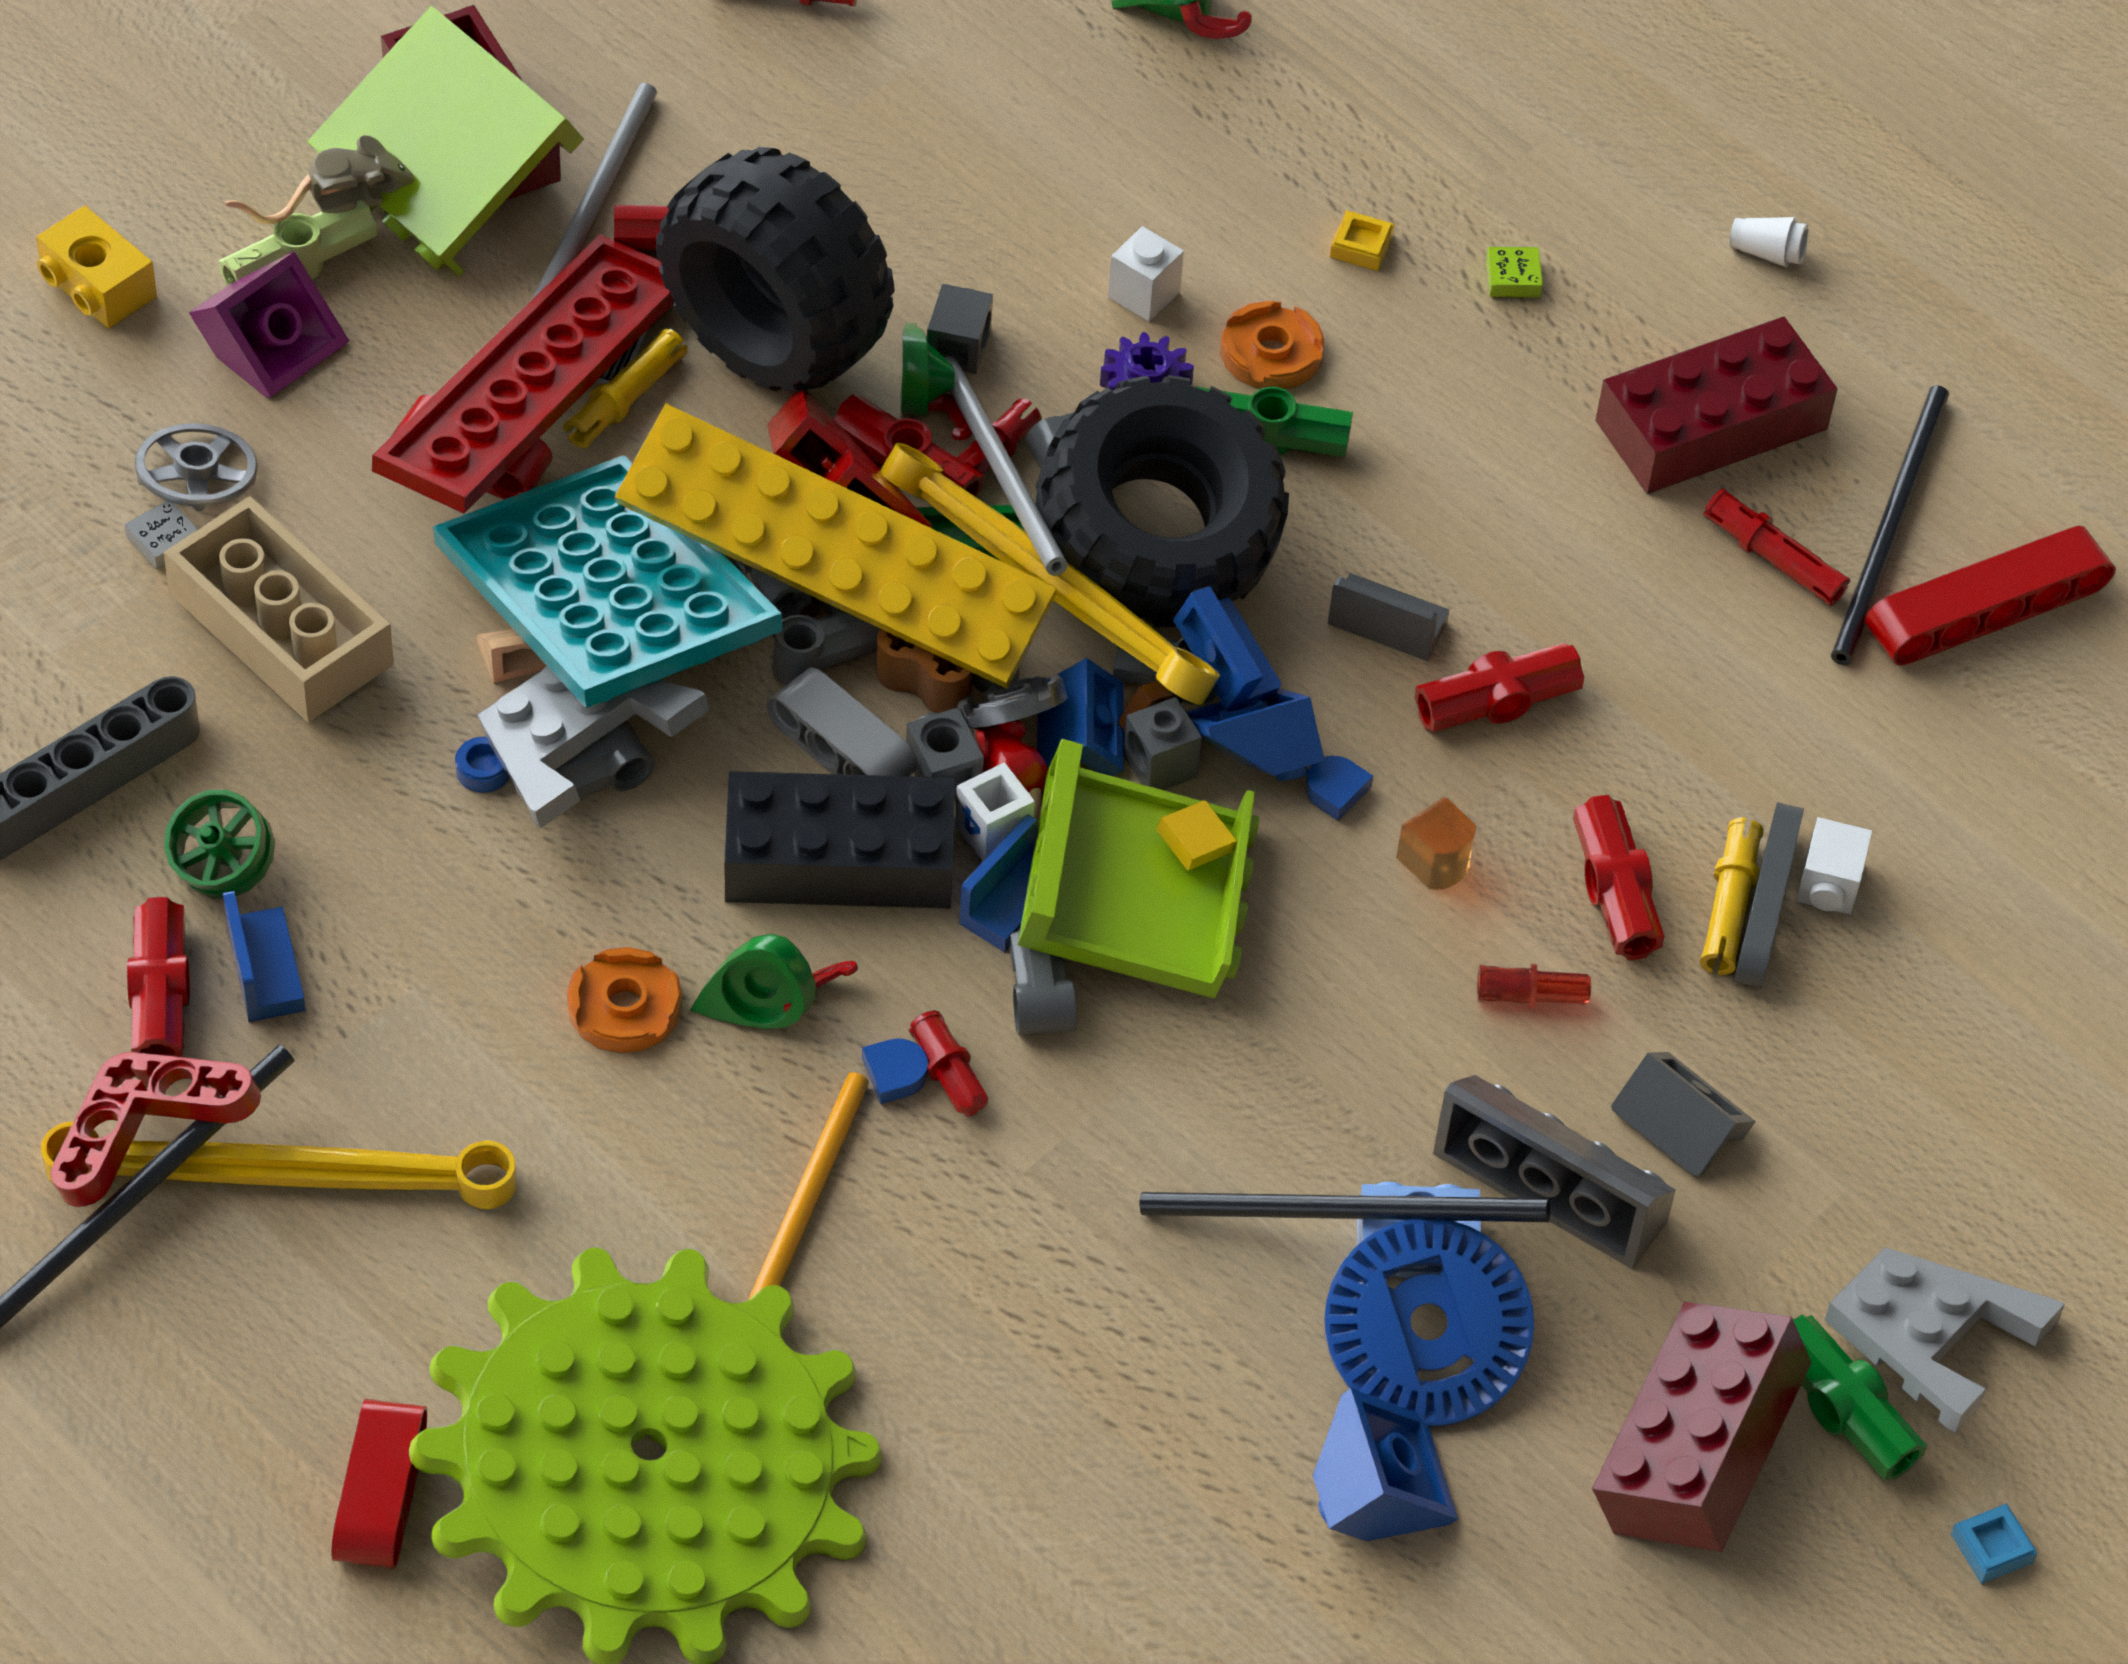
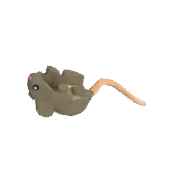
M364 135L357 140V150L330 148L318 153L312 160L308 175L300 183L291 200L281 212L265 216L248 204L237 200L225 201V205L243 210L258 223L266 225L276 224L292 215L309 190L322 213H341L355 209L359 200H364L369 206L381 205L383 202L381 193H392L401 187L411 184L414 181V176L397 157L386 151L377 139Z

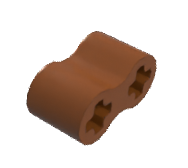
M880 629L877 635V678L887 689L915 694L923 700L925 706L933 713H941L957 708V705L963 698L971 696L973 672Z

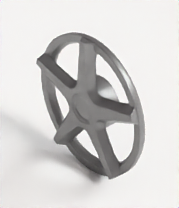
M180 424L159 430L142 443L136 453L135 471L138 484L146 487L154 495L166 501L192 506L196 511H202L206 506L222 504L233 500L246 492L251 485H255L257 459L251 447L242 438L226 429L207 424ZM185 432H202L217 435V437L209 444L204 442H188L181 445L171 435ZM157 442L174 459V463L154 470H147L145 466L146 453ZM231 442L239 446L244 452L248 462L247 470H238L218 463V458ZM185 480L189 494L170 490L159 483ZM208 480L237 483L227 490L207 494Z

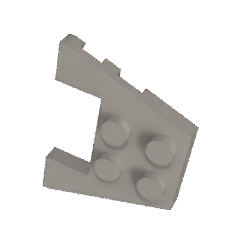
M546 666L535 676L510 693L503 695L497 702L477 715L487 740L504 770H507L520 799L522 802H525L534 824L541 829L580 801L575 784L554 771L635 714L670 737H673L710 711L706 695L702 691L662 680L618 695L607 702L585 708L550 668Z
M1884 1248L1830 1302L1825 1321L1876 1366L1883 1364V1361L1886 1362L1904 1378L1902 1389L1915 1401L1923 1400L1924 1397L1941 1411L1938 1421L1947 1429L1956 1433L1978 1410L1986 1389L1938 1362L1980 1318L2036 1347L2059 1322L2065 1304L2050 1297Z

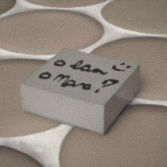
M169 501L163 502L124 524L127 538L156 570L165 565L164 551L198 530L182 511Z

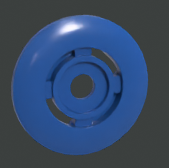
M1414 1218L1393 1223L1374 1232L1361 1241L1342 1262L1332 1280L1326 1299L1324 1314L1325 1338L1335 1369L1349 1389L1352 1388L1415 1411L1429 1427L1448 1426L1462 1423L1487 1411L1499 1402L1518 1380L1527 1363L1532 1347L1534 1333L1533 1305L1525 1280L1514 1261L1488 1236L1468 1225L1455 1221ZM1424 1265L1442 1267L1439 1276L1433 1274L1414 1276L1400 1283L1395 1289L1389 1287L1386 1282L1395 1274L1411 1267ZM1422 1305L1437 1306L1446 1316V1331L1435 1340H1425L1418 1337L1411 1327L1412 1313ZM1464 1356L1474 1362L1460 1374L1438 1381L1418 1380L1417 1377L1418 1371L1433 1372L1443 1370L1454 1365Z

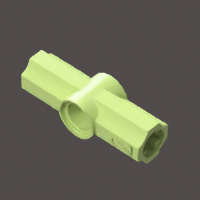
M364 200L357 201L355 209L341 213L319 212L313 216L303 213H292L286 220L275 224L273 235L219 260L220 273L228 286L282 256L295 251L313 280L321 274L324 261L378 236L377 223Z

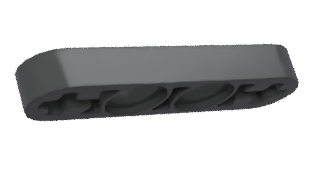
M1779 802L1776 803L1733 982L1762 988L1804 808Z

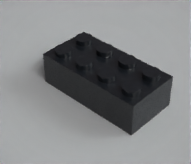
M729 771L724 860L725 902L951 909L954 778Z

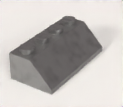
M1472 1075L1451 1082L1445 1089L1433 1150L1435 1156L1508 1198H1548L1551 1205V1223L1633 1270L1668 1221L1676 1189L1667 1185L1654 1172L1641 1170L1618 1157L1605 1144L1590 1141L1569 1129L1556 1116L1549 1113H1541L1520 1101L1507 1088L1501 1085L1491 1084L1477 1075Z

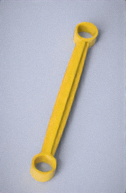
M895 444L880 470L881 474L888 481L907 493L926 500L1000 561L1057 588V595L1054 601L1157 672L1156 679L1167 689L1189 702L1203 705L1220 677V674L1211 665L1184 649L1174 647L1127 607L1068 562L1067 568L1062 574L1057 576L1048 574L1028 535L1022 528L942 475L943 469L925 454L906 444Z
M74 1121L56 1125L46 1133L42 1140L41 1154L46 1176L52 1184L50 1172L54 1163L53 1158L60 1151ZM93 1130L91 1137L99 1138V1135ZM490 1140L478 1141L468 1145L461 1151L458 1157L369 1149L206 1142L166 1178L181 1181L291 1187L458 1190L460 1196L467 1204L479 1209H493L504 1205L512 1198L517 1187L515 1159L512 1152L505 1145ZM132 1141L117 1175L134 1176L171 1141ZM481 1165H496L507 1172L500 1181L490 1185L475 1184L466 1178L472 1169Z

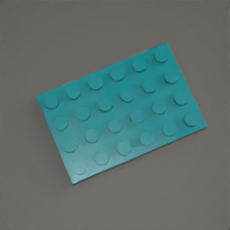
M625 455L433 526L435 545L585 708L607 702L613 697L646 684L658 682L664 677L698 664H704L715 657L746 645L755 644L763 638L783 631L781 612L722 553L617 504L615 495L632 465V462Z

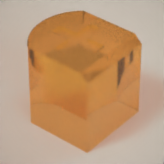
M1443 797L1402 824L1396 858L1428 889L1437 890L1452 887L1459 883L1468 872L1476 825L1448 798Z

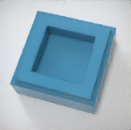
M2007 1503L1954 1524L1951 1536L1981 1584L2034 1563L2037 1556L2036 1549Z

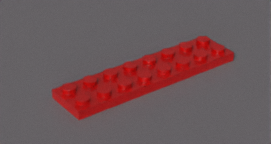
M599 234L372 455L371 471L465 514L674 303V299L670 291L665 289L660 275L659 266L662 264L661 261Z

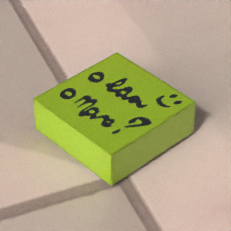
M1487 247L1486 268L1489 297H1541L1543 283L1539 247Z

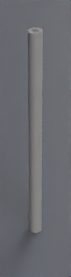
M641 83L638 86L533 298L578 255L657 95L656 88L651 84Z
M951 356L945 357L952 365L955 373L954 388L950 392L1048 574L1052 576L1062 574L1067 568L1066 559L957 359Z

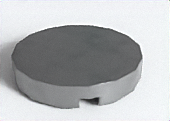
M1053 675L1050 677L1051 681L1047 682L1046 677L1032 676L1011 681L1008 689L1000 685L989 687L988 691L983 692L985 700L974 704L973 697L969 695L963 698L957 707L968 727L978 728L1007 723L1038 714L1063 703L1068 699L1062 677Z

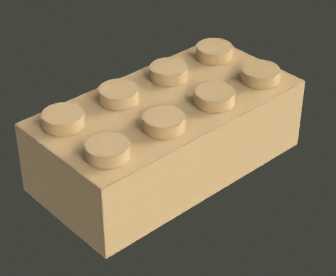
M251 496L163 552L169 594L308 723L394 665L391 624Z

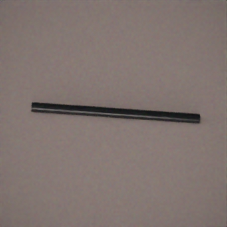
M1932 386L1928 391L1833 647L1831 658L1840 665H1848L1852 662L1865 626V617L1873 605L1948 401L1949 392L1942 386Z
M280 1044L250 1070L260 1089V1093L295 1062L292 1055ZM200 1120L192 1122L0 1296V1329L227 1123Z
M1142 1192L1139 1202L1141 1215L1376 1220H1409L1415 1218L1436 1221L1549 1223L1551 1205L1548 1198Z

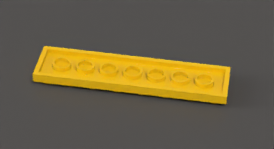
M665 403L615 495L616 502L619 505L1008 689L1057 595V588L667 403Z

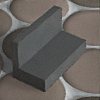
M1349 573L1346 579L1338 577L1333 585L1328 624L1428 661L1447 625L1450 610Z
M1669 1052L1647 1053L1611 1105L1613 1112L1693 1176L1703 1175L1727 1141L1743 1140L1756 1122Z

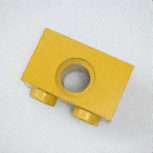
M86 205L36 236L39 254L37 267L43 279L54 288L60 287L72 298L77 308L84 315H93L108 329L157 297L153 261Z

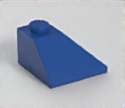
M1279 688L1275 694L1227 711L1221 701L1185 711L1201 735L1202 741L1255 770L1276 776L1278 781L1302 777L1308 773L1307 766L1325 761L1309 696Z
M1352 1388L1344 1392L1339 1400L1313 1473L1320 1498L1318 1502L1319 1511L1328 1528L1364 1541H1371L1448 1526L1457 1521L1458 1516L1429 1426L1425 1424L1420 1415L1415 1411Z

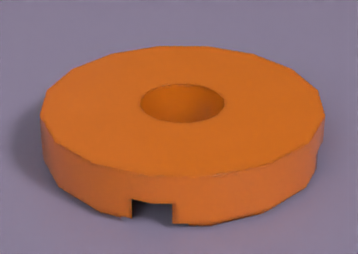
M1268 300L1250 303L1233 312L1222 331L1220 354L1225 367L1239 381L1258 389L1265 387L1290 389L1310 380L1321 366L1325 338L1319 323L1307 311L1294 306L1293 311L1289 308L1281 307L1282 302ZM1265 340H1276L1282 343L1284 347L1268 349L1260 343Z
M632 947L606 949L594 955V961L587 963L584 968L581 965L573 973L567 990L570 1022L579 1035L599 1049L618 1053L643 1051L662 1042L677 1026L682 1011L680 980L672 969L671 972L667 966L662 964V958L654 953ZM623 991L632 992L640 998L638 1002L627 1007L617 1006L609 999L614 994Z

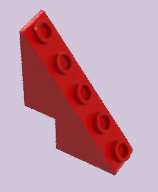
M807 390L794 393L767 424L773 454L932 528L930 522L893 483L881 474V469Z

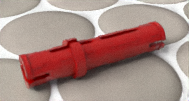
M1724 488L1718 490L1709 500L1703 516L1739 541L1738 546L1747 553L1754 551L1759 556H1762L1795 582L1815 594L1816 597L1825 602L1829 607L1835 605L1845 594L1851 579L1831 567L1795 539L1782 532L1773 524V518L1765 512L1758 514Z

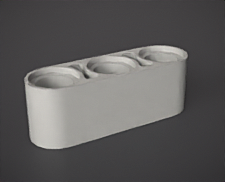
M810 667L767 699V711L779 730L831 774L910 776L918 768L913 750L901 736L817 668Z

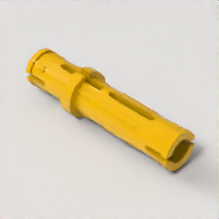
M671 329L662 330L612 380L604 385L602 383L598 384L591 391L590 400L563 423L564 432H569L573 427H577L572 433L567 435L568 439L580 448H588L610 424L615 421L620 423L629 414V407L676 362L687 354V345H681L676 351L674 350L684 341L683 338Z
M1743 817L1731 820L1727 827L1728 834L1724 855L1718 859L1715 866L1714 878L1718 884L1704 949L1700 956L1701 967L1707 972L1712 973L1715 958H1717L1718 954L1721 955L1717 975H1728L1736 969V958L1749 892L1751 888L1756 886L1759 877V868L1755 863L1764 828L1760 823L1752 819L1749 833L1744 838L1743 831L1746 818Z

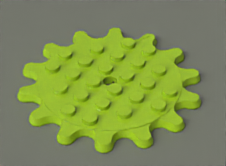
M591 1247L581 1252L574 1259L571 1267L574 1290L565 1299L557 1301L543 1300L533 1295L528 1289L517 1282H505L490 1294L487 1303L488 1312L502 1333V1340L496 1348L487 1351H472L459 1346H447L437 1352L432 1358L429 1367L431 1379L437 1386L452 1393L459 1400L462 1406V1415L459 1421L445 1427L428 1428L417 1434L410 1443L409 1457L415 1468L422 1472L444 1474L455 1479L463 1490L464 1499L457 1509L436 1522L432 1530L431 1540L434 1548L448 1558L457 1559L477 1552H487L494 1554L502 1560L506 1567L507 1578L494 1598L493 1609L496 1617L505 1625L518 1628L524 1627L536 1620L545 1610L553 1607H564L577 1613L583 1621V1651L586 1657L595 1664L620 1663L626 1657L634 1635L643 1628L652 1626L661 1627L671 1632L677 1639L684 1658L690 1663L715 1664L724 1656L727 1647L724 1621L728 1614L735 1609L749 1607L763 1612L778 1626L784 1628L800 1626L809 1618L812 1605L809 1595L796 1577V1567L799 1561L815 1553L826 1554L840 1560H849L859 1556L865 1549L867 1541L865 1528L859 1519L843 1511L834 1503L832 1491L835 1485L843 1479L869 1476L874 1473L881 1465L882 1450L873 1435L868 1432L853 1431L839 1427L830 1420L827 1413L829 1403L853 1386L856 1380V1369L851 1358L842 1351L831 1350L817 1355H804L793 1351L785 1344L783 1332L794 1316L795 1305L790 1294L780 1286H766L745 1302L729 1303L718 1299L708 1289L709 1266L703 1255L696 1250L683 1249L678 1251L668 1259L662 1277L653 1283L645 1284L631 1282L624 1278L618 1272L612 1257L607 1251L598 1247ZM644 1435H650V1440L659 1443L664 1449L665 1454L656 1460H645L634 1453L632 1445L639 1440H643Z

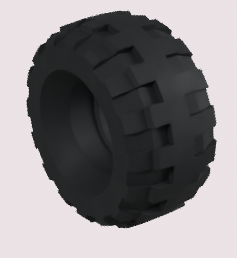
M769 147L741 150L733 156L727 153L682 187L667 205L669 212L660 223V232L657 234L656 253L662 263L659 266L660 275L665 289L670 291L674 299V308L683 322H687L698 336L697 340L710 354L714 353L726 363V367L741 378L748 377L754 380L757 386L776 392L783 389L784 392L796 393L807 389L822 388L830 381L833 382L874 347L875 343L883 336L888 323L887 320L890 318L894 306L891 295L895 292L892 269L888 268L886 262L887 251L880 236L875 235L867 222L868 216L856 201L853 202L840 189L841 185L829 174L819 172L810 166V161L793 153L782 155L779 149Z
M1171 375L1164 377L1162 383H1150L1148 376L1120 381L1117 383L1114 391L1108 388L1101 392L1097 390L1081 401L1075 412L1068 419L1063 420L1054 435L1044 458L1036 486L1037 496L1035 504L1066 561L1108 592L1136 616L1153 620L1154 627H1177L1173 619L1191 592L1208 586L1211 587L1218 600L1230 598L1234 602L1238 598L1244 599L1262 578L1279 546L1289 506V493L1285 492L1283 482L1286 473L1285 467L1275 445L1265 442L1266 430L1249 410H1245L1243 413L1239 412L1230 405L1231 396L1213 386L1207 392L1190 386V378ZM1141 479L1156 480L1172 485L1185 493L1193 501L1203 518L1205 528L1195 534L1179 538L1160 537L1145 532L1132 524L1123 515L1114 500L1112 489L1123 483Z

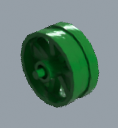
M206 790L189 797L174 811L165 830L164 850L170 867L192 889L210 898H223V893L231 891L235 892V896L250 891L265 877L274 859L275 838L270 823L244 796L230 790ZM240 808L223 828L221 809ZM209 814L210 822L203 824L200 828L194 827ZM253 818L256 827L255 836L235 837L247 822ZM191 836L197 839L200 846L184 854L185 842L188 837ZM252 849L246 862L241 865L239 860L243 850ZM208 858L202 880L191 876L186 868ZM220 865L230 866L234 873L216 880Z

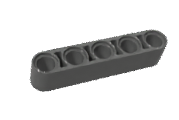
M176 676L155 680L0 774V860L191 745L200 733L195 690L191 683L184 678Z

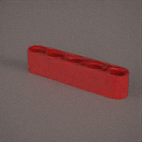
M2078 525L1889 595L1877 602L1868 611L1865 617V624L1893 663L1898 666H1904L2090 596L2100 591L2113 579L2116 567L2086 527Z

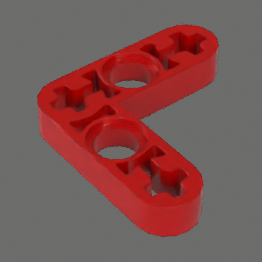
M124 1052L112 1056L99 1069L52 1165L50 1172L51 1180L62 1199L68 1205L86 1207L94 1204L103 1198L110 1189L145 1114L218 1123H236L246 1119L255 1112L261 1100L260 1089L250 1071L244 1065L237 1063L137 1052ZM181 1079L192 1080L189 1088L183 1093L176 1096L165 1095L167 1089L174 1082ZM108 1120L118 1121L117 1126L108 1135L101 1138L91 1137L93 1130L99 1124Z

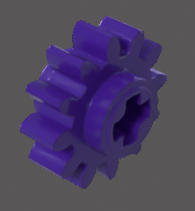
M1142 332L1139 342L1136 344H1132L1126 337H1121L1119 351L1114 349L1105 350L1104 365L1101 366L1100 386L1114 391L1117 383L1120 381L1148 376L1150 383H1162L1163 378L1168 377V375L1190 378V385H1192L1194 365L1185 363L1187 352L1185 348L1169 350L1170 340L1168 336L1162 337L1156 343L1150 342L1149 335L1146 332Z

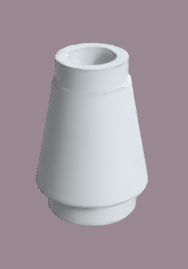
M1796 217L1735 218L1730 234V247L1740 249V251L1786 268L1790 263L1800 265L1807 249L1809 227L1808 224L1798 223Z

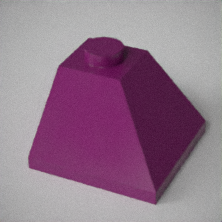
M295 251L226 286L189 312L216 358L266 398L272 397L350 341Z

